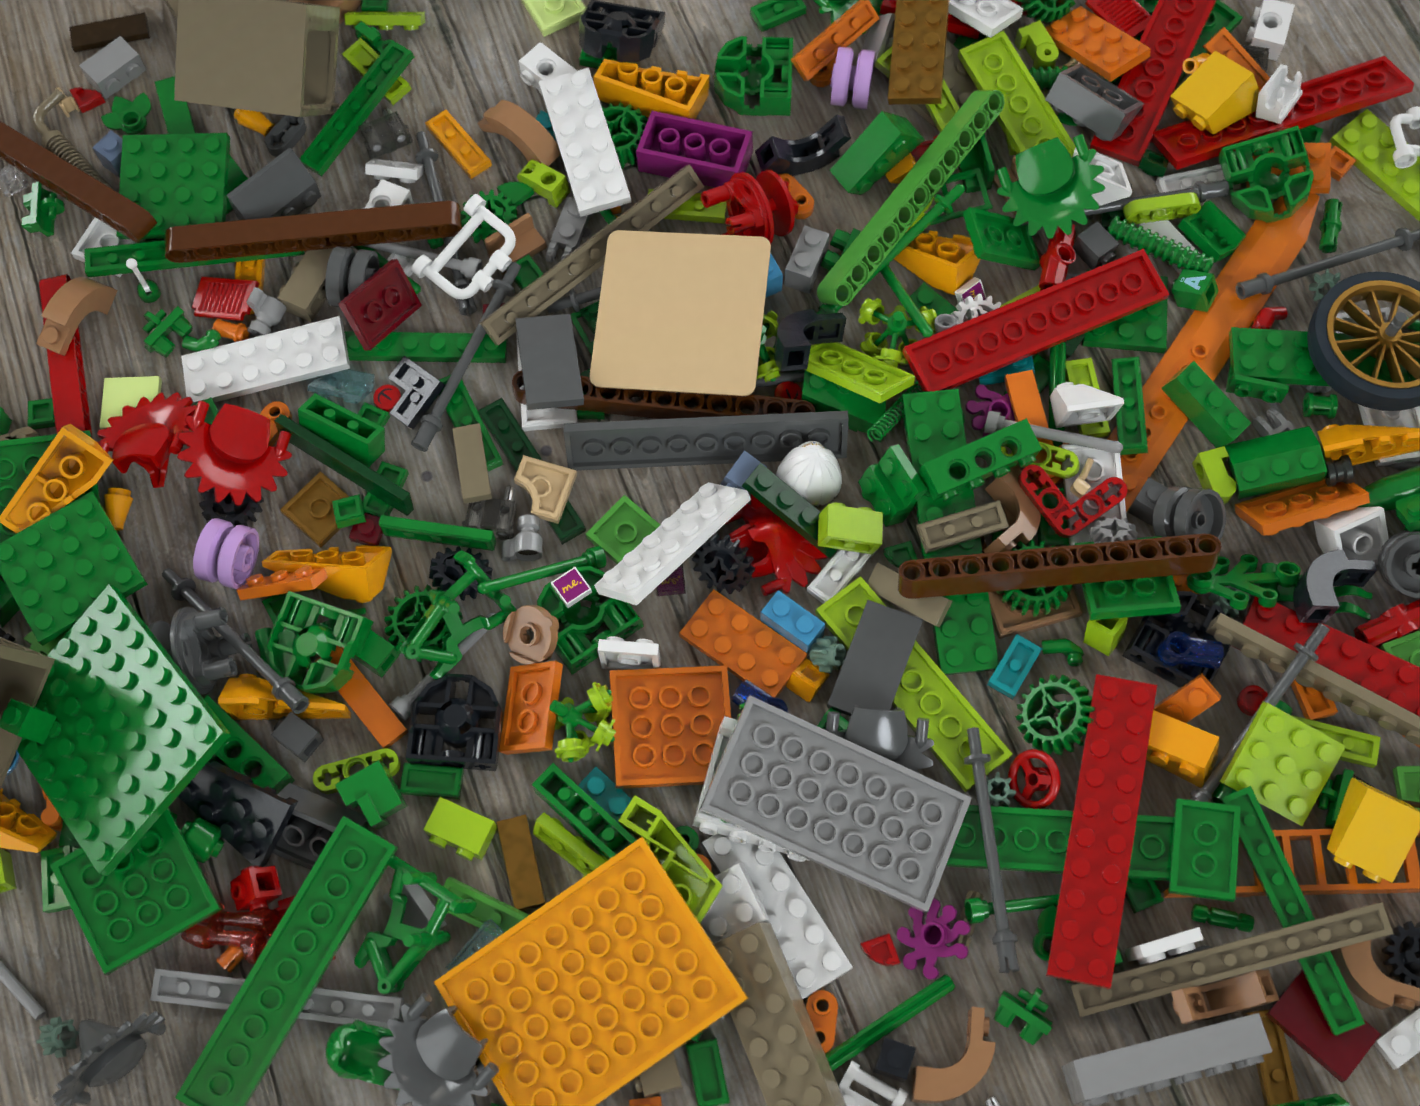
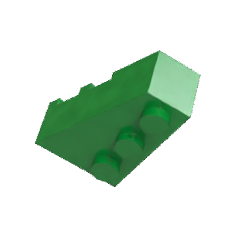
M881 111L829 171L848 193L862 195L925 139L907 118Z
M805 370L802 400L813 404L815 412L848 411L849 429L855 432L861 431L865 434L885 413L886 401L882 403L875 402ZM872 430L873 434H874L877 438H880V436H878V435L874 432V430Z

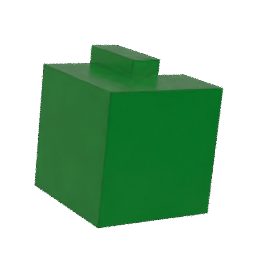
M379 760L335 784L345 805H351L353 809L360 806L372 828L380 830L389 825L390 823L387 818L408 806L386 764Z

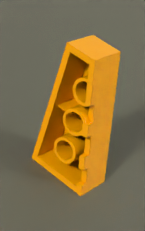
M604 59L593 78L598 98L609 104L611 102L614 106H618L621 101L623 107L631 104L633 111L640 109L642 116L646 115L647 118H649L651 111L696 119L708 98L710 75L700 73V77L688 75V71L677 70V73L661 71L662 67L652 66L651 68L644 69L638 68V64Z
M1153 710L1146 760L1202 788L1218 760L1219 737Z

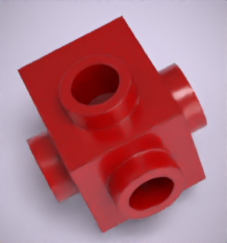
M275 866L246 867L240 871L241 874L230 881L231 897L235 902L237 911L250 910V913L262 912L269 908L268 904L282 895Z

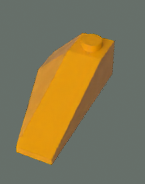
M72 424L63 426L0 515V523L15 533H19L65 507L97 484L113 462V459L94 439Z
M1332 424L1317 431L1318 442L1320 443L1324 459L1331 458L1332 460H1337L1341 456L1348 455L1352 466L1420 450V428L1350 424L1339 426L1338 424Z
M240 674L239 678H229L218 698V704L233 720H279L293 712L283 700H278L273 696V686L266 679L259 678L253 674ZM299 690L309 699L307 709L300 714H295L299 718L351 719V712L345 704Z
M3 788L0 789V848L34 853L40 852L56 838L57 832L44 824L36 815L25 813L20 808L21 803L15 798L8 799L2 794Z

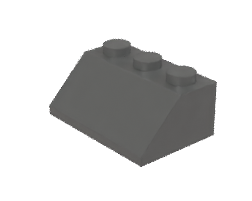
M1081 63L1060 72L1045 99L1052 104V108L1057 112L1068 114L1076 124L1090 128L1099 139L1110 142L1122 134L1144 105L1143 102Z
M289 147L227 194V197L238 220L298 215L307 207L314 205L321 197L316 181L295 152Z
M289 783L277 795L285 799L291 797L297 800L298 803L272 853L311 870L343 816L350 818L367 829L369 823L364 814Z

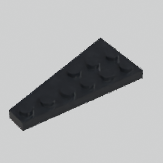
M216 761L212 763L207 762L178 795L202 819L219 826L222 837L253 866L264 867L267 864L298 803L297 800L291 797L285 799L276 795L277 790L268 786L262 788L254 784L252 778Z

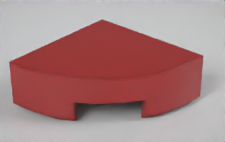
M82 87L69 90L82 114L106 103L103 96L96 90L83 89Z
M890 933L860 943L865 955L875 963L884 966L900 965L901 962Z

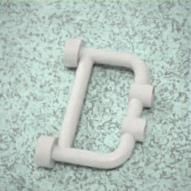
M1412 107L1406 113L1395 115L1390 121V131L1396 147L1392 156L1397 168L1412 166L1417 161V156H1420V145L1407 144L1401 124H1408L1411 129L1420 128V107Z
M474 194L464 206V211L471 216V219L434 261L423 254L414 262L411 272L419 278L426 276L455 299L465 300L471 298L480 289L485 293L493 286L494 279L491 277L497 269L504 272L510 266L512 259L508 256L515 247V234L506 223L485 207L486 201L482 197ZM485 220L504 236L505 243L492 254L487 265L474 275L472 282L466 288L459 289L438 272Z

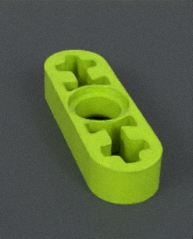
M1189 192L1133 200L1123 207V213L1129 224L1132 222L1142 224L1188 217L1198 213L1201 209V204L1197 194Z
M1038 441L1042 450L1046 451L1047 457L1042 463L1033 462L1030 465H1038L1047 474L1064 479L1072 478L1078 473L1080 463L1074 452ZM1005 446L1001 447V451L1004 455L1008 457L1013 456L1012 452L1011 454H1008V451L1005 448ZM1055 453V459L1061 462H1065L1067 458H1070L1073 467H1067L1066 471H1063L1061 465L1053 462L1052 467H1049L1052 462V454Z
M384 748L322 765L315 770L313 783L320 792L333 794L338 792L335 784L342 781L340 777L334 778L330 781L331 785L326 786L324 782H321V780L325 779L326 773L336 777L341 775L339 769L342 768L343 776L346 779L349 777V770L353 765L362 764L367 767L370 760H372V763L378 760L383 762V758L388 757L390 761H394L389 764L388 769L393 777L399 772L401 761L393 750Z

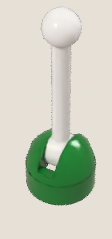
M129 258L126 261V266L133 270L139 280L137 286L138 296L145 303L157 301L161 295L160 288L153 280L144 279L137 268V261L134 258Z

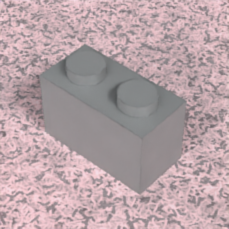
M121 36L79 65L87 81L105 99L117 93L122 87L146 71L139 54Z
M804 225L785 269V286L810 294L820 271L822 260L829 247V233Z

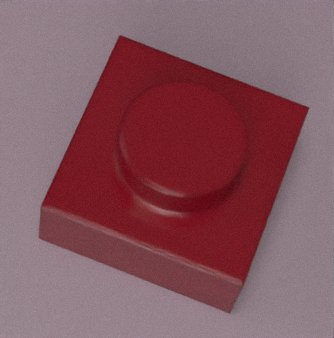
M365 514L366 522L353 525L349 539L352 542L364 545L379 546L383 535L379 526L380 517Z

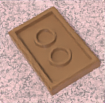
M1056 586L1046 587L1045 593L1052 592ZM1073 587L1070 592H1067V600L1065 602L1060 601L1059 609L1051 608L1050 613L1047 615L1040 609L1036 617L1032 615L1031 610H1028L1026 615L1022 616V608L1018 606L1015 610L1011 611V601L1002 603L1001 599L1005 593L988 592L992 621L999 639L1080 617L1083 613ZM1024 590L1021 591V592H1023V593H1025V594H1027V595H1031V594H1030L1029 592H1027V591H1024Z

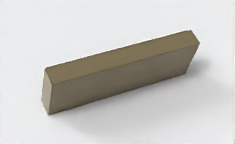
M480 423L452 428L464 504L492 499Z
M1000 500L918 524L916 528L925 554L1006 530L1009 528Z
M877 562L867 582L871 589L880 597L934 626L940 627L952 600L944 596L916 599L903 597L898 591L899 572Z

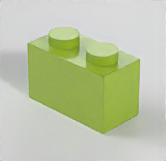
M835 502L828 504L819 513L818 546L873 554L882 545L883 512L873 511L869 507H846L843 503Z
M440 797L423 830L430 837L428 840L430 843L445 849L446 845L457 849L455 852L457 855L472 861L473 857L479 860L483 859L498 827L495 821Z

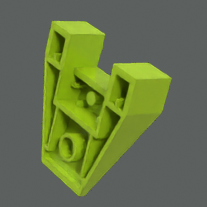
M634 795L618 822L627 831L646 840L699 923H701L721 891L722 884L659 809Z

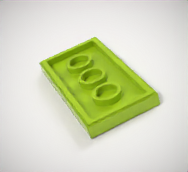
M838 342L812 345L808 367L805 369L810 373L878 403H882L913 386L915 380L913 374Z

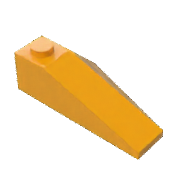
M931 230L916 237L894 258L895 261L930 286L955 295L957 289L972 279L981 259H978L974 252L971 238L954 234L953 238L938 236V231Z
M360 545L355 547L356 551L339 552V547H329V550L320 551L316 554H313L312 549L275 551L264 559L262 567L274 572L287 570V573L295 572L297 569L305 566H311L312 569L324 567L328 578L317 586V589L343 599L366 603L373 600L383 590L392 555V547Z

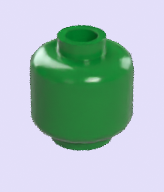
M196 818L192 822L187 821L181 830L196 861L200 863L207 862L211 856L217 858L225 844V841L220 839L222 836L220 827L202 818Z

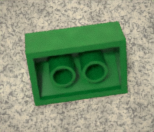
M1310 426L1225 445L1229 455L1227 461L1231 476L1237 485L1236 495L1238 500L1323 481L1327 474L1320 443Z

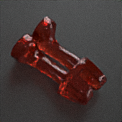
M218 902L222 910L199 922L202 925L196 924L181 933V938L184 941L202 949L213 948L215 945L239 948L242 950L245 960L254 965L267 944L266 937L271 938L280 923V915L276 909L272 908L260 909L254 912H229L224 910V905L221 902ZM224 927H243L253 931L224 930Z

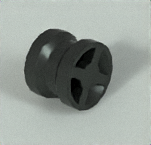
M1348 455L1341 456L1337 460H1332L1331 458L1324 459L1327 468L1325 482L1328 487L1335 486L1338 482H1344L1345 484L1353 483V467Z

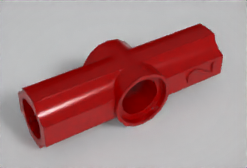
M1072 224V233L1070 235L1065 234L1058 226L1054 237L1049 239L1047 252L1040 257V266L1042 268L1039 282L1040 291L1066 280L1068 266L1076 259L1073 249L1076 236L1074 224Z
M1420 599L1408 605L1402 603L1382 613L1380 617L1357 626L1354 629L1355 638L1378 647L1418 631L1420 628Z

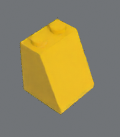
M1214 51L1170 97L1174 104L1173 111L1180 118H1188L1199 130L1203 131L1205 129L1214 135L1257 110L1260 90L1253 72Z
M1352 777L1327 849L1335 855L1333 859L1335 862L1349 869L1354 864L1364 869L1363 875L1380 883L1383 878L1393 883L1420 831V811L1410 804Z

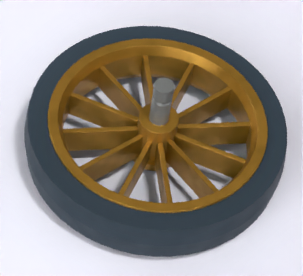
M1390 272L1360 273L1337 283L1320 300L1309 323L1307 335L1308 349L1318 373L1337 393L1364 407L1383 411H1401L1420 406V364L1412 358L1420 359V346L1413 344V342H1420V331L1402 333L1404 329L1417 319L1420 320V282L1407 276ZM1366 300L1371 318L1355 302ZM1377 300L1392 303L1386 323ZM1398 306L1406 309L1413 316L1407 320L1405 313H1396ZM1343 310L1357 324L1336 318V316ZM1334 330L1357 339L1335 341ZM1366 348L1367 350L1351 363L1341 353L1344 350ZM1370 355L1376 359L1371 377L1355 368ZM1382 360H1386L1393 382L1377 379ZM1398 362L1417 380L1404 382Z

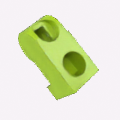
M1039 20L1018 29L1014 44L1018 50L1026 49L1033 60V67L1038 70V67L1046 69L1048 66L1054 69L1059 51L1042 22Z
M530 160L517 175L519 182L533 188L535 193L547 199L548 204L555 208L570 193L567 178L564 174L535 160Z
M1225 446L1198 453L1192 463L1202 488L1217 492L1222 498L1224 505L1229 502L1237 488L1235 480L1228 475L1224 465L1229 456Z

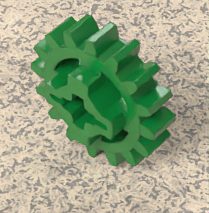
M490 190L489 195H485L483 191L479 192L480 197L486 201L485 207L508 225L518 219L516 206H513L511 198L505 199L503 192L499 193L498 196L494 195L493 190ZM461 211L463 228L471 219V216L465 211ZM483 220L470 237L473 236L474 243L477 244L480 240H485L497 232V230Z

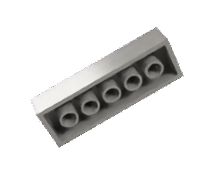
M1256 1013L1073 1060L1063 1065L1062 1070L1073 1105L1082 1103L1083 1106H1098L1109 1102L1108 1096L1113 1095L1114 1101L1140 1094L1139 1088L1141 1087L1144 1088L1145 1093L1172 1086L1170 1082L1172 1079H1174L1176 1085L1203 1078L1201 1074L1203 1071L1206 1077L1234 1070L1232 1066L1234 1063L1236 1069L1249 1067L1264 1062L1262 1055L1271 1053L1272 1049L1260 1014Z

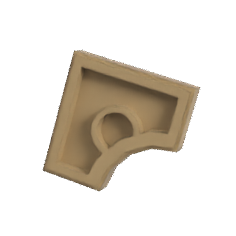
M523 455L514 482L524 488L531 496V515H536L540 519L559 524L575 482L577 471Z

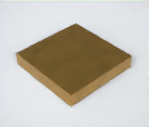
M320 471L280 511L315 544L322 548L340 530L336 525L332 501L349 496Z

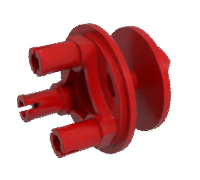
M772 170L760 172L756 179L746 172L735 173L728 182L703 191L700 196L705 208L726 201L729 217L725 219V224H731V226L726 227L728 232L720 235L765 237L769 240L770 244H772L774 234L782 237L791 233L795 223V215L799 209L798 202L789 192V182L783 181Z

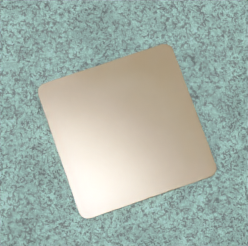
M626 230L612 232L607 240L590 368L591 383L600 388L748 396L752 394L756 388L771 253L769 240L758 236Z

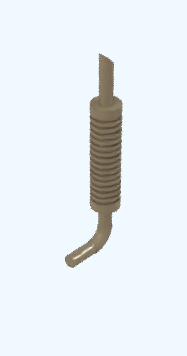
M57 88L36 107L32 116L34 128L43 137L41 145L113 189L59 130L51 131L46 126L44 118L47 112L65 97Z

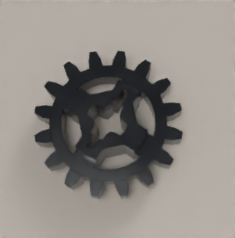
M212 488L208 492L201 493L205 501L200 502L199 506L203 510L202 515L206 521L218 518L231 522L234 527L236 525L248 526V520L257 521L254 513L262 512V508L258 503L264 502V499L261 495V500L254 502L245 494L242 504L236 506L230 494H228L220 503H217L215 501L214 488ZM215 512H218L219 514H226V517H222L216 514Z
M715 534L712 539L709 538L695 551L696 554L693 556L692 561L697 564L693 569L696 572H701L700 581L705 579L708 581L707 588L710 589L714 585L717 587V592L721 593L723 589H726L728 594H732L735 589L740 592L752 579L751 575L755 571V567L751 566V563L754 561V558L746 556L749 549L748 547L741 549L739 547V539L733 543L730 541V535H726L724 539H721L719 534Z
M460 546L456 547V551H452L447 547L444 554L438 551L436 558L431 559L429 579H433V587L440 586L439 591H447L467 572L464 566L454 559V555L461 550ZM468 548L465 552L471 554L476 559L475 562L492 579L493 568L488 567L489 560H481L482 553L479 552L474 555L472 554V549ZM476 580L460 594L462 601H465L466 595L476 599L477 587L479 585Z
M1408 921L1403 924V927L1399 925L1393 928L1394 935L1390 934L1385 937L1386 942L1390 946L1382 948V952L1389 955V959L1385 960L1383 964L1387 966L1392 965L1393 970L1389 974L1390 977L1399 975L1401 983H1411V986L1420 988V958L1415 956V954H1420V922L1414 926L1412 921ZM1402 943L1404 948L1402 949L1401 953H1399L1400 945Z

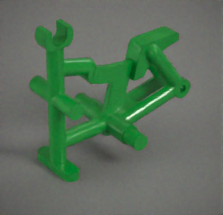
M463 550L457 552L454 555V559L463 565L467 572L447 591L433 589L428 592L427 598L432 604L407 639L399 643V651L410 659L421 658L438 662L430 673L433 679L442 678L462 659V654L458 647L462 640L479 629L491 630L505 622L511 612L517 610L511 603V598L500 590L485 595L493 600L501 608V611L489 618L479 615L462 624L458 616L460 606L454 599L475 580L479 584L491 580L475 562L476 559ZM443 618L449 632L442 638V649L423 645Z
M396 855L393 856L388 865L395 871L389 892V897L393 900L392 910L383 933L379 931L368 932L354 959V963L359 969L363 968L370 960L379 981L377 988L381 994L401 992L404 988V982L428 951L450 941V933L439 930L448 911L454 914L471 913L477 905L472 899H462L436 882L437 875L434 872H421ZM404 884L419 885L440 899L426 928H418L402 923L408 900L407 896L402 893ZM398 939H400L409 948L398 963L393 966L386 947L395 946Z

